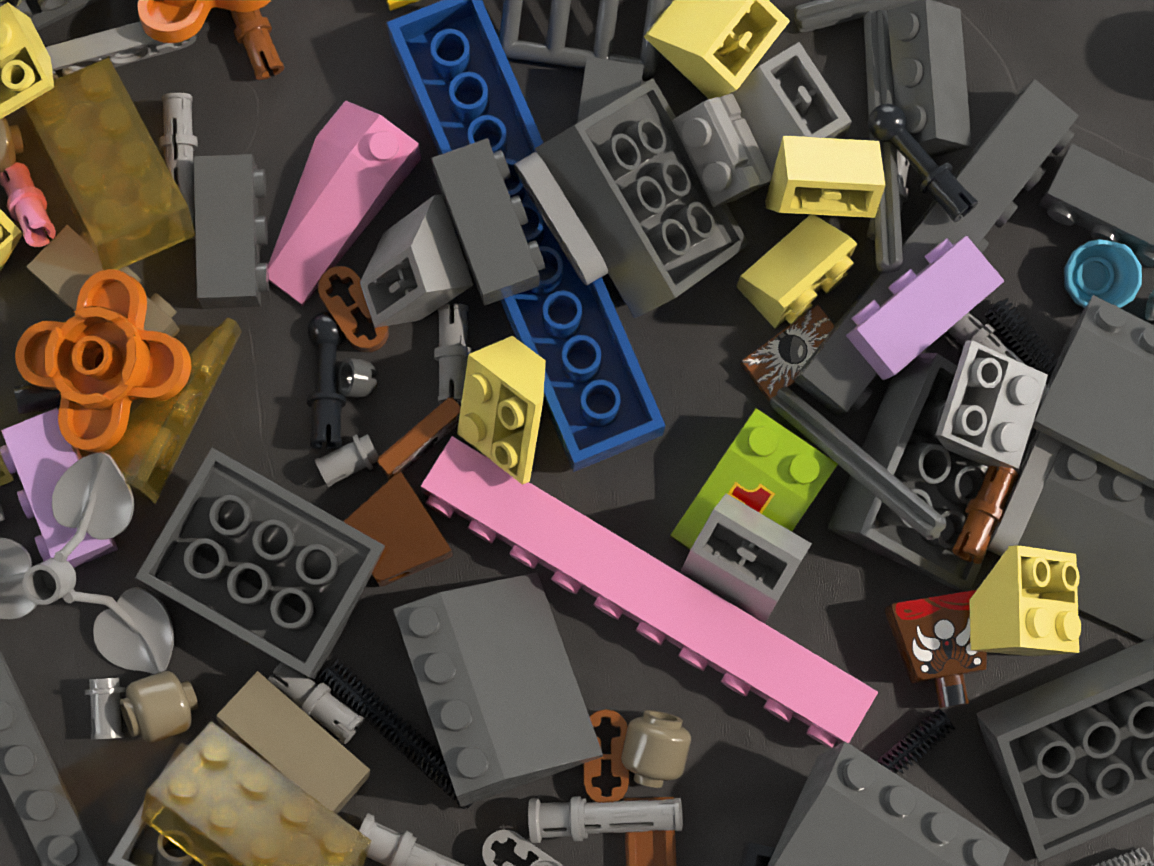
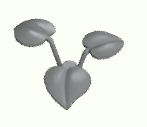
M105 452L88 455L69 467L54 488L52 495L54 518L65 527L77 528L75 535L60 551L55 553L54 558L47 559L32 567L31 556L22 545L11 539L0 538V619L21 618L29 614L37 605H48L60 598H63L66 603L77 601L106 605L109 609L104 610L97 616L93 628L94 642L100 653L116 666L156 674L167 669L174 646L173 625L169 612L163 602L150 591L139 587L126 590L117 602L110 596L75 592L74 590L76 573L73 566L67 561V558L82 542L86 532L99 540L113 538L126 529L134 511V498L131 488L113 458Z

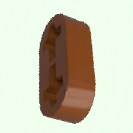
M345 266L330 268L321 276L318 283V292L324 306L331 313L344 333L345 338L354 349L367 353L379 350L388 339L389 326L374 328L376 337L372 340H369L365 335L358 338L354 335L359 331V327L353 315L361 312L368 323H373L360 285L361 279L352 269ZM339 279L342 284H347L348 282L353 284L348 290L354 304L347 307L338 295L332 298L328 296L333 292L331 283L334 280Z
M607 709L597 711L590 716L593 728L599 727L601 719L607 718L610 719L611 727L619 728L620 736L611 739L610 754H603V757L583 764L585 792L591 800L598 803L619 801L627 792L629 784V770L624 767L621 761L628 728L627 723L620 714ZM597 737L598 742H599V745H600V748H601V740H600V738ZM601 760H610L611 776L620 778V787L612 788L611 796L609 797L602 796L600 788L592 787V778H597L601 775Z

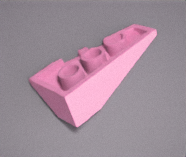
M345 101L315 138L268 264L269 281L303 306L318 288L321 276L328 269L336 266L421 160L419 143L380 114Z

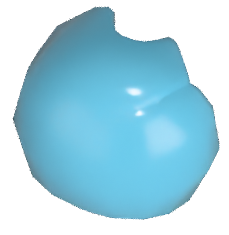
M1097 239L1080 245L1071 253L1064 267V288L1073 301L1083 308L1086 307L1093 295L1121 308L1134 300L1142 285V266L1135 254L1127 245L1113 241Z

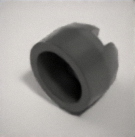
M345 358L338 374L340 394L345 397L359 398L373 393L378 384V381L372 378L377 375L376 368L370 362L363 359Z

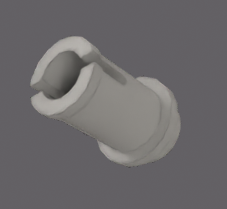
M356 434L352 436L353 442L321 458L315 459L316 465L328 487L368 467L369 471L374 469L372 464L378 461L379 455L368 434L361 438Z
M119 678L90 679V690H85V695H90L91 740L124 737L119 702L120 692H125V687H120Z

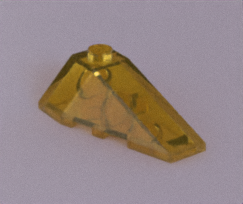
M227 317L190 354V377L185 387L177 395L164 401L144 400L129 415L128 425L121 440L112 448L103 451L113 458L133 494L154 504L156 503L242 332L237 321Z

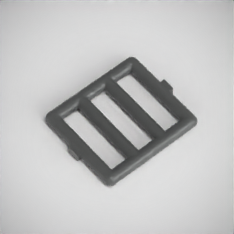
M504 0L499 41L507 58L585 69L587 57L644 65L642 78H651L657 72L660 52L644 37L642 39L640 58L612 54L619 0H600L593 51L565 47L571 0H552L546 44L518 40L523 0ZM648 0L643 36L658 17L672 4V0Z

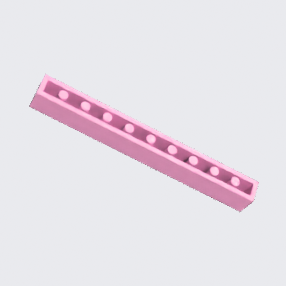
M453 436L421 485L423 494L428 496L425 504L447 518H451L455 512L470 521L467 529L479 538L491 544L495 538H498L513 548L509 554L522 564L532 569L536 567L537 563L554 572L551 580L573 594H577L580 588L597 598L593 605L605 614L619 620L622 614L639 623L636 631L645 638L658 645H662L666 639L682 649L678 655L682 660L701 671H704L706 666L709 665L724 674L721 683L745 697L749 691L754 692L767 700L763 708L786 722H790L792 717L797 718L810 726L806 732L807 735L829 748H832L835 742L838 744L844 741L850 742L878 694V691L528 482L522 485L489 458Z

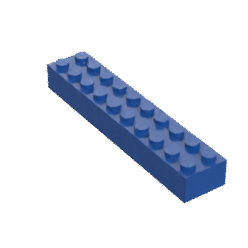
M442 0L387 22L390 42L438 155L487 138L493 153L501 150L504 154L511 175L510 179L504 180L510 198L519 195L528 219L527 224L521 225L527 243L536 240L544 260L545 269L538 271L540 275L538 287L500 301L516 339L546 360L543 402L572 471L576 472L663 436L666 425L602 277L587 286L581 281L516 174L514 164L534 152L537 153L535 148L543 144V140L483 1Z

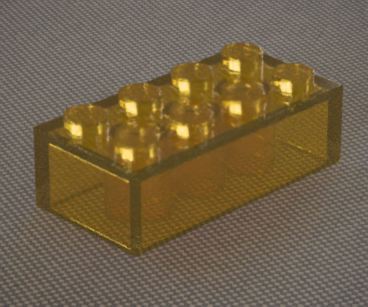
M109 58L53 80V89L23 106L28 124L102 270H119L195 236L188 205Z
M213 722L209 723L146 790L141 815L142 820L203 866H363L372 840Z

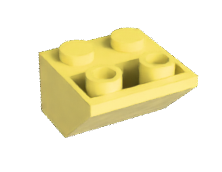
M672 0V4L658 17L643 37L708 99L727 95L740 87L790 20L769 0Z
M8 2L0 7V119L54 88L51 57L30 17Z
M783 136L765 200L766 208L778 213L875 218L885 188L879 141Z
M810 214L740 276L737 288L775 329L785 320L792 325L813 306L811 302L818 296L816 292L822 288L827 294L848 275L846 271L854 264L850 257L857 243L849 235L816 215Z
M511 336L468 354L457 434L523 485L530 482L543 405L546 360Z
M1018 545L1009 546L969 600L971 651L1022 656L1079 653L1081 622L1078 616L1077 587L1080 576L1076 564V554Z

